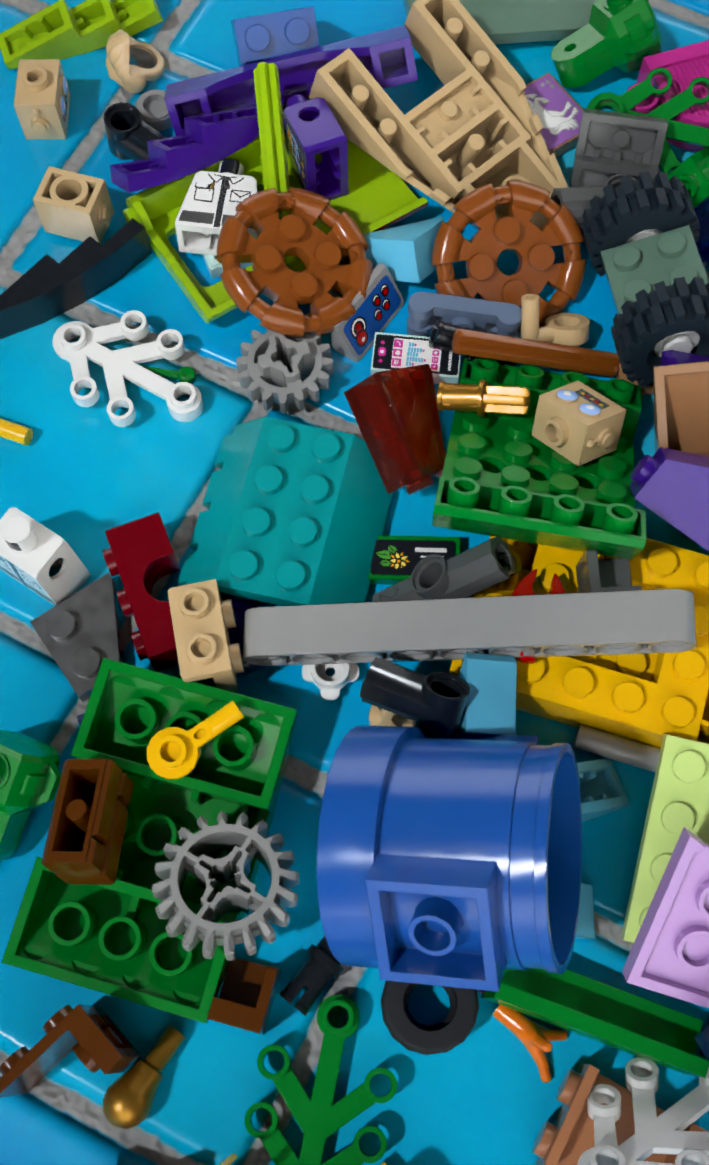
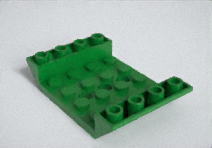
M480 357L472 362L464 358L459 384H479L481 380H486L488 385L527 387L530 390V408L525 415L486 413L484 417H479L477 412L455 410L442 476H440L434 504L432 526L494 537L499 536L500 538L583 552L596 549L597 554L630 560L644 549L647 540L646 511L635 509V498L630 488L633 480L630 479V475L634 469L633 439L642 409L641 386L633 385L623 379L605 381L588 378L578 372L561 374L543 371L537 366L528 364L517 367L498 364V362L489 358ZM575 381L582 382L626 409L617 449L580 466L575 465L531 435L539 395Z

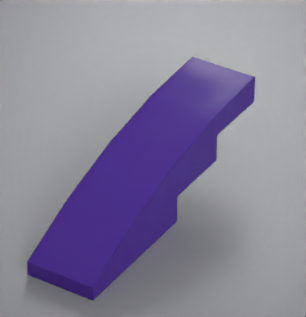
M257 106L184 117L185 135L147 141L148 159L110 165L112 183L130 193L170 183L217 163L259 137Z

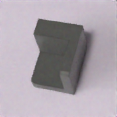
M590 549L584 551L576 565L578 593L642 590V586H632L629 559L598 560L597 550Z

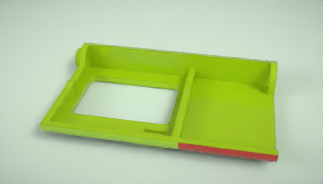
M256 138L244 148L200 170L218 172L221 161L234 159L244 166L243 175L253 176L257 179V191L264 190L260 138ZM347 139L349 194L332 199L329 205L341 214L346 211L360 227L363 234L385 230L428 206V201L425 197L418 199L398 175ZM286 150L290 187L302 189ZM320 153L315 154V160L318 165L322 161ZM192 173L170 183L146 188L126 198L127 208L122 210L127 223L133 218L145 227L150 247L199 316L208 324L238 307L228 295L222 280L209 287L202 286L168 240L171 235L176 233L175 221L195 176V173ZM320 219L314 225L326 235L332 229ZM297 257L296 264L289 269L295 272H302L305 270V265ZM252 265L245 268L247 271H253Z

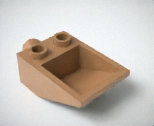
M709 361L653 366L655 453L660 447L709 456Z

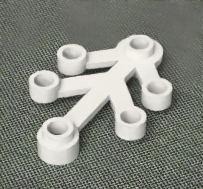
M128 311L121 317L120 322L95 328L81 321L67 322L60 326L53 335L52 343L56 354L61 359L70 363L73 375L70 393L77 405L90 407L98 401L100 396L96 382L90 377L88 360L103 367L110 398L107 404V413L115 426H129L136 418V411L133 402L128 398L124 379L166 400L170 415L177 421L190 422L197 419L204 407L201 392L195 385L188 382L174 384L138 365L162 358L167 360L180 358L184 354L185 345L181 333L177 330H164L158 335L157 341L112 351L102 346L103 344L125 338L131 341H139L145 338L149 332V326L145 315L140 311ZM132 323H141L136 329L128 328ZM80 338V339H79L78 341H76V342H73V343H70V342H69V341H71L72 339ZM170 341H175L178 343L173 348L164 347V345ZM83 388L92 389L87 395H78L79 391ZM190 395V398L186 401L176 400L180 396ZM125 407L129 409L124 415H115V411L119 408Z
M641 1057L629 1060L625 1066V1084L632 1093L635 1134L619 1146L615 1122L621 1117V1094L615 1087L607 1084H598L591 1088L587 1097V1111L589 1117L594 1120V1147L582 1153L577 1165H709V1132L683 1131L709 1111V1066L706 1078L699 1077L698 1087L657 1117L655 1093L659 1088V1068L655 1062ZM652 1154L677 1155L675 1164L644 1161Z

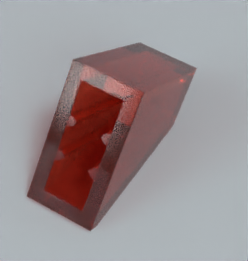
M429 364L376 372L345 391L346 399L388 494L406 489L409 495H413L433 486L432 477L443 471L446 455L433 376Z

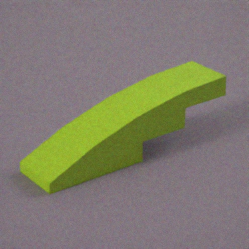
M59 0L0 33V50L4 63L9 70L18 68L19 60H63L105 47L108 37L118 30H123L129 36H133L162 22L163 18L156 0H86L72 9L65 0Z

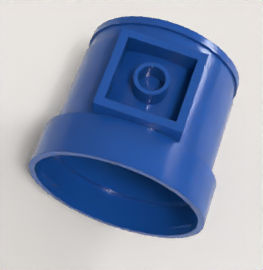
M358 725L352 728L342 739L328 773L321 805L317 840V892L320 917L327 944L334 958L346 966L379 969L380 980L499 992L505 969L527 971L530 968L545 969L548 973L563 974L569 965L575 942L582 876L581 791L577 762L571 745L568 743L539 745L538 736L458 733L454 739L426 738L423 732L416 727Z

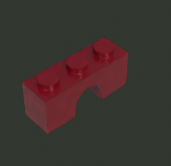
M157 512L106 530L105 534L110 548L102 550L111 576L120 574L124 589L116 591L125 618L131 616L135 618L139 631L131 633V638L140 661L149 658L155 672L179 664L169 601L157 600L151 596L152 589L159 579L180 571L160 513Z

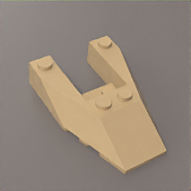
M417 0L411 6L404 25H406L411 37L412 46L445 86L405 115L350 48L316 72L309 98L310 100L317 97L325 99L346 138L396 175L453 213L455 212L453 206L471 191L489 183H492L493 187L506 185L508 180L528 182L550 191V198L554 188L568 187L555 154L552 153L550 155L541 134L544 127L538 113L534 115L524 93L527 87L523 78L459 0ZM508 203L496 205V220L509 217ZM537 211L529 222L541 229L548 219Z

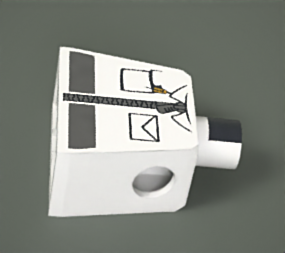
M225 159L220 162L218 172L199 171L195 173L175 221L179 252L217 256L218 237L226 218L234 217L236 206L247 197L257 193V179L253 176L243 175L244 166L239 161ZM250 226L248 227L249 234L257 239L259 233Z
M9 508L0 519V570L54 606L75 594L91 575L70 545L62 537L18 508ZM52 565L54 568L61 567L55 576L49 577V570Z

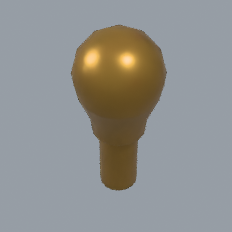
M167 1026L144 1060L139 1059L129 1071L116 1079L107 1088L103 1097V1112L111 1125L122 1129H130L138 1126L147 1118L157 1088L163 1078L161 1072L186 1038L172 1026Z

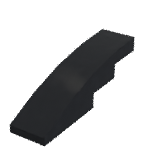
M132 218L103 245L89 236L60 263L46 254L0 295V339L43 324L83 304L120 280L152 254L145 227Z

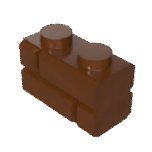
M67 759L64 761L41 864L51 872H55V875L65 883L112 885L115 883L129 813L127 805L131 803L134 782L126 773H122V769L113 760Z

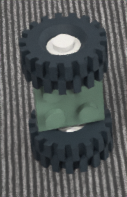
M649 171L639 172V179L631 181L630 175L620 178L622 185L616 188L610 183L603 188L605 196L601 198L595 195L591 199V209L584 210L582 215L584 222L581 223V230L592 267H595L596 273L601 277L606 274L618 313L615 314L613 319L614 326L611 327V333L623 374H626L627 379L632 383L637 380L638 385L645 388L653 382V366H660L663 351L675 350L709 357V281L695 243L698 242L700 237L698 231L700 224L685 184L682 186L680 179L675 176L669 180L667 173L659 171L655 178H651Z

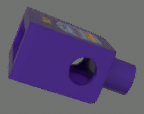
M303 95L290 97L283 106L285 144L302 189L313 191L330 200L349 194L347 138L325 99L317 97L307 100ZM318 153L322 156V161L319 165L315 160V154Z

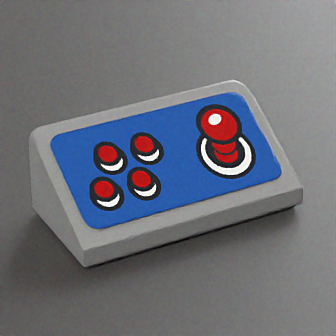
M382 263L377 264L372 270L365 299L363 295L357 292L351 302L356 314L349 320L341 321L335 325L334 331L331 332L332 349L354 362L361 361L374 344L375 332H383L404 305V299L386 265Z

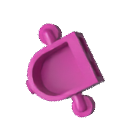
M709 40L643 57L637 82L630 86L627 91L646 80L649 73L659 67L669 70L672 75V85L664 96H650L632 108L631 111L648 114L688 89L690 83L695 78L706 77L709 79ZM658 75L651 79V84L655 89H663L667 85V81L663 76ZM696 85L692 89L693 95L698 99L705 98L708 95L707 88L703 85ZM709 102L703 106L693 105L671 120L709 128ZM666 138L669 143L684 150L700 151L705 148Z

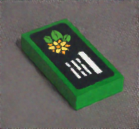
M378 536L368 579L371 580V584H397L411 577L415 566L428 555L439 554L447 560L460 554V537Z

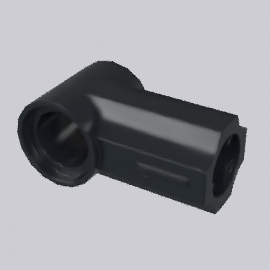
M116 103L108 107L104 113L103 119L110 152L119 159H132L133 161L148 159L147 141L167 138L143 122L139 110L132 104Z
M376 657L370 664L363 681L360 697H362L363 702L412 720L413 727L420 729L426 738L454 739L458 734L470 687L461 677L452 673L436 671L423 675Z

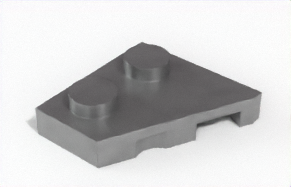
M109 572L30 622L82 702L91 696L103 658L123 663L119 647L120 627L115 603L116 584Z

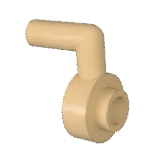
M525 294L521 297V338L580 347V345L589 340L590 320L586 316L577 313L554 314L545 320L544 327L539 328L540 296Z

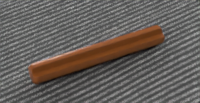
M466 329L455 330L451 345L454 353L608 377H614L618 373L620 364L617 353Z

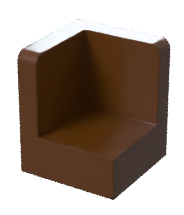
M235 957L234 960L229 961L219 998L213 997L207 1019L264 1035L281 970L275 966H265Z

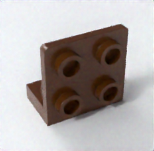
M78 1004L72 1009L70 1005H67L45 1023L42 1029L46 1035L32 1049L29 1050L26 1046H23L1 1064L0 1098L25 1095L72 1050L92 1073H96L101 1069L104 1074L125 1073L142 1058V1055L102 1008Z

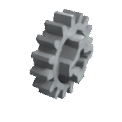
M266 329L267 332L264 334L252 330V344L242 342L240 345L242 356L236 358L241 388H247L249 400L253 402L262 397L264 410L268 411L276 403L280 405L281 413H287L289 404L294 403L300 411L304 410V400L306 398L316 403L320 401L319 388L328 390L330 387V375L333 374V359H330L331 348L329 343L322 344L321 335L318 336L316 332L310 335L304 333L303 337H293Z

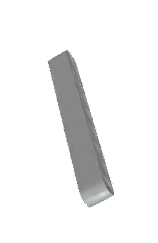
M657 589L251 608L245 611L242 660L253 665L284 666L372 663L376 657L389 662L463 660L465 652L513 656L515 658L523 656L558 657L684 652L697 647L694 594L682 589Z

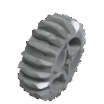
M221 810L217 816L218 825L209 826L207 819L200 816L197 819V833L193 834L185 827H181L178 831L182 846L166 843L163 850L165 856L170 861L156 863L154 868L156 876L162 880L152 885V893L155 898L163 900L155 907L158 918L170 919L166 926L167 934L173 938L185 932L182 940L183 949L190 952L202 940V953L205 959H212L218 945L224 946L226 960L232 961L236 955L234 945L244 943L248 955H254L257 953L254 937L259 935L269 944L276 940V933L270 923L281 927L288 926L290 915L283 908L297 906L298 894L290 888L299 884V873L289 869L295 863L293 852L280 851L284 845L283 836L277 833L266 838L268 824L264 820H261L252 829H249L247 814L242 812L237 817L236 824H228L227 814ZM233 849L223 858L213 859L206 856L217 850ZM254 857L265 866L271 878V886L267 897L257 893V886L247 879L251 871L250 863ZM188 872L194 875L197 884L205 889L200 899L202 907L197 915L187 907L182 899L183 885ZM235 877V889L231 886H226L222 892L217 890V881L226 884L230 878ZM231 910H240L249 915L239 921L218 923L220 918Z

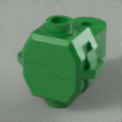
M597 0L594 2L589 23L561 40L551 51V58L561 84L566 88L583 86L614 66L628 74L632 71H639L643 57L661 53L662 37L649 1Z
M0 730V861L8 859L16 851L30 811L53 801L61 778L58 770L60 754L56 748L19 732Z

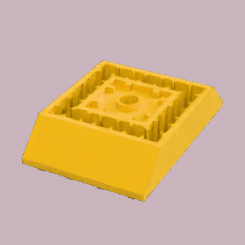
M501 538L508 544L509 551L515 559L516 574L475 593L473 598L512 596L514 589L520 581L535 569H537L533 591L536 595L550 594L551 582L555 573L563 585L565 594L578 593L576 565L584 552ZM646 538L644 549L632 560L629 559L632 586H642V590L682 589L692 592L694 594L697 647L689 651L675 653L537 657V661L533 664H525L515 658L517 662L516 709L577 728L579 724H583L657 748H661L664 734L709 744V555ZM597 554L598 560H599V559H617V558H618V557H612V556H606V555ZM452 660L449 673L459 676L463 660Z

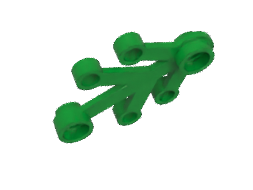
M659 67L653 69L646 80L620 96L611 92L595 96L588 104L587 109L603 110L607 108L613 112L668 119V127L659 163L663 172L667 173L668 176L669 171L676 169L681 163H679L666 138L709 148V128L671 120L693 105L703 106L709 102V79L706 77L695 78L690 83L688 89L648 114L631 111L632 108L648 97H661L669 91L672 85V75L669 70ZM658 75L663 76L667 81V85L663 89H655L651 84V79ZM696 85L705 86L708 95L702 99L696 98L692 93L693 87Z
M332 995L326 998L319 1006L317 1023L324 1036L311 1100L291 1069V1058L284 1047L275 1044L268 1045L258 1055L257 1066L259 1072L265 1078L272 1079L304 1133L300 1157L298 1158L278 1128L279 1115L277 1109L272 1104L258 1102L247 1110L245 1115L247 1131L253 1137L260 1138L275 1165H361L364 1162H376L385 1154L387 1142L384 1133L376 1126L367 1125L357 1131L353 1144L321 1164L327 1137L373 1104L385 1103L391 1100L397 1090V1081L394 1074L386 1068H375L367 1074L362 1085L332 1105L344 1042L346 1038L353 1035L357 1030L360 1020L357 1005L347 996ZM333 1007H344L349 1014L348 1022L342 1028H334L328 1022V1013ZM271 1051H279L284 1057V1066L278 1073L269 1072L264 1065V1059ZM376 1074H385L391 1081V1089L385 1096H376L370 1090V1081ZM259 1108L267 1109L272 1116V1124L266 1131L257 1130L252 1123L253 1113ZM367 1132L375 1133L381 1140L379 1151L373 1155L364 1154L359 1147L361 1136Z

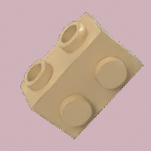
M216 579L170 588L168 590V598L182 680L187 683L213 677L217 688L230 692L239 691L236 674L245 672L239 643L230 644L228 629L237 627L232 600H222Z

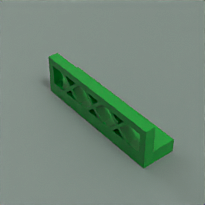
M530 968L527 971L505 969L499 992L483 990L481 996L483 999L631 1055L653 1061L676 1072L706 1078L709 1061L695 1056L697 1042L694 1039L701 1032L703 1020L567 969L563 974L548 973L545 969Z

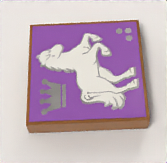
M548 72L528 83L524 93L533 114L538 113L544 127L541 134L550 155L554 153L558 157L577 145L583 109Z

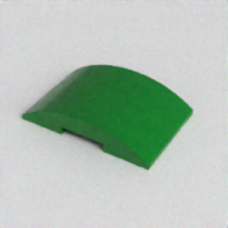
M103 658L71 755L76 759L113 760L122 769V773H126L134 782L131 803L127 805L129 813L115 883L112 885L65 883L55 875V872H51L41 864V857H36L1 963L202 1023H208L209 1019L207 1018L213 997L218 996L229 964L225 957L224 946L217 945L212 959H205L202 953V940L193 950L188 952L182 946L185 932L173 938L167 934L166 926L170 919H159L155 907L163 900L155 898L152 893V885L162 880L156 876L154 868L157 862L170 861L165 856L163 850L166 843L182 846L178 835L181 827L189 829L193 834L197 833V819L200 816L207 819L209 826L218 825L217 816L221 810L227 814L228 824H236L237 817L242 812L247 814L249 829H252L256 823L264 820L268 824L266 838L268 837L298 712L297 709L193 681L186 683L178 677ZM232 700L243 714L244 718L200 747L201 756L197 765L187 776L168 780L158 776L150 768L147 761V747L151 738L158 731L167 727H179L189 731ZM233 849L217 850L206 856L213 859L223 858ZM256 857L250 863L251 871L247 876V879L253 884L260 865V861ZM188 872L183 885L182 899L187 907L197 915L202 907L200 899L205 889L198 885L196 877ZM235 877L230 878L226 884L217 881V890L222 892L226 886H231L235 889ZM231 910L225 913L218 923L239 921L244 918L245 912Z

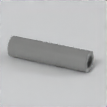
M579 724L573 741L574 748L654 773L656 772L661 748L583 724Z

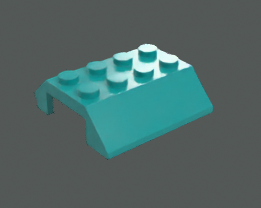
M266 416L236 425L233 433L224 436L215 462V466L221 470L212 472L202 503L209 510L199 513L190 542V547L195 549L196 552L187 553L178 584L182 586L216 579L222 599L224 597L223 593L280 606L366 603L371 580L368 577L378 536H383L400 465L355 434Z

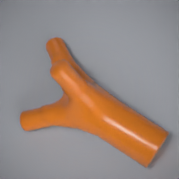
M499 1005L492 1015L527 1048L538 1067L541 1081L544 1083L551 1081L549 1063L545 1052L552 1050L553 1045L550 1041H565L567 1039V1032L563 1029L543 1027L523 1013Z

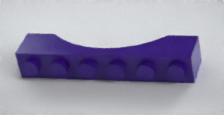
M406 25L263 61L275 63L278 67L282 104L295 95H303L305 98H309L317 70L348 48L351 49L383 89L417 81L418 76L411 37ZM263 61L168 84L164 100L175 136L185 135L184 117L256 106L253 71L257 64Z

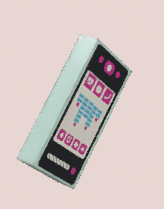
M375 332L371 378L439 384L440 382L458 384L461 355L430 348L429 337Z

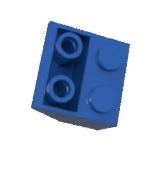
M314 6L231 20L239 66L320 46Z

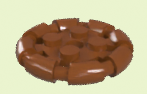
M508 180L504 186L493 187L492 183H489L471 191L453 206L455 212L447 223L442 222L437 232L432 252V266L436 265L438 283H434L437 293L474 298L475 295H478L483 300L512 303L521 306V297L523 295H538L545 285L548 284L556 292L548 302L540 297L539 328L544 327L545 320L549 316L562 313L570 301L575 302L583 284L586 259H582L580 242L584 241L576 218L565 204L559 205L549 197L550 191L532 183ZM508 203L509 217L496 220V205ZM537 211L548 219L541 230L529 222ZM468 223H471L478 229L470 241L466 240L461 234ZM563 245L564 262L553 264L555 254L551 246ZM506 249L515 252L519 259L517 270L509 276L503 274L497 265L500 253ZM466 260L468 278L455 280L453 262Z
M290 187L288 192H277L275 188L262 190L240 202L236 206L235 216L227 217L221 228L217 243V261L222 263L223 272L220 278L224 288L244 314L250 312L261 320L259 325L273 332L293 337H303L304 333L316 332L318 336L334 331L335 325L341 321L349 320L356 314L351 302L357 292L363 295L364 299L366 297V289L373 270V263L367 259L365 252L369 245L354 219L346 211L341 214L329 205L331 200L323 195ZM289 210L290 215H286L280 220L278 211ZM319 219L332 228L327 235L314 226ZM249 226L259 233L257 239L249 234ZM287 256L298 257L304 263L305 270L302 272L292 271L286 266L284 258ZM341 256H349L350 264L339 265ZM252 262L253 271L241 268L240 263ZM333 288L343 296L333 297L329 292ZM263 293L266 297L272 300L274 304L272 306L269 305L259 296ZM310 303L311 314H303L301 309L298 308V304Z

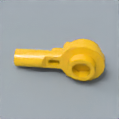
M232 700L189 731L179 727H167L158 731L151 738L147 747V761L150 768L158 776L168 780L187 776L197 765L201 756L200 747L244 718L243 714Z

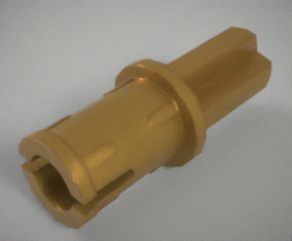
M481 380L479 384L440 382L437 390V408L439 411L477 412L479 417H484L486 413L525 415L529 411L531 402L530 390L527 387L488 385L486 380Z

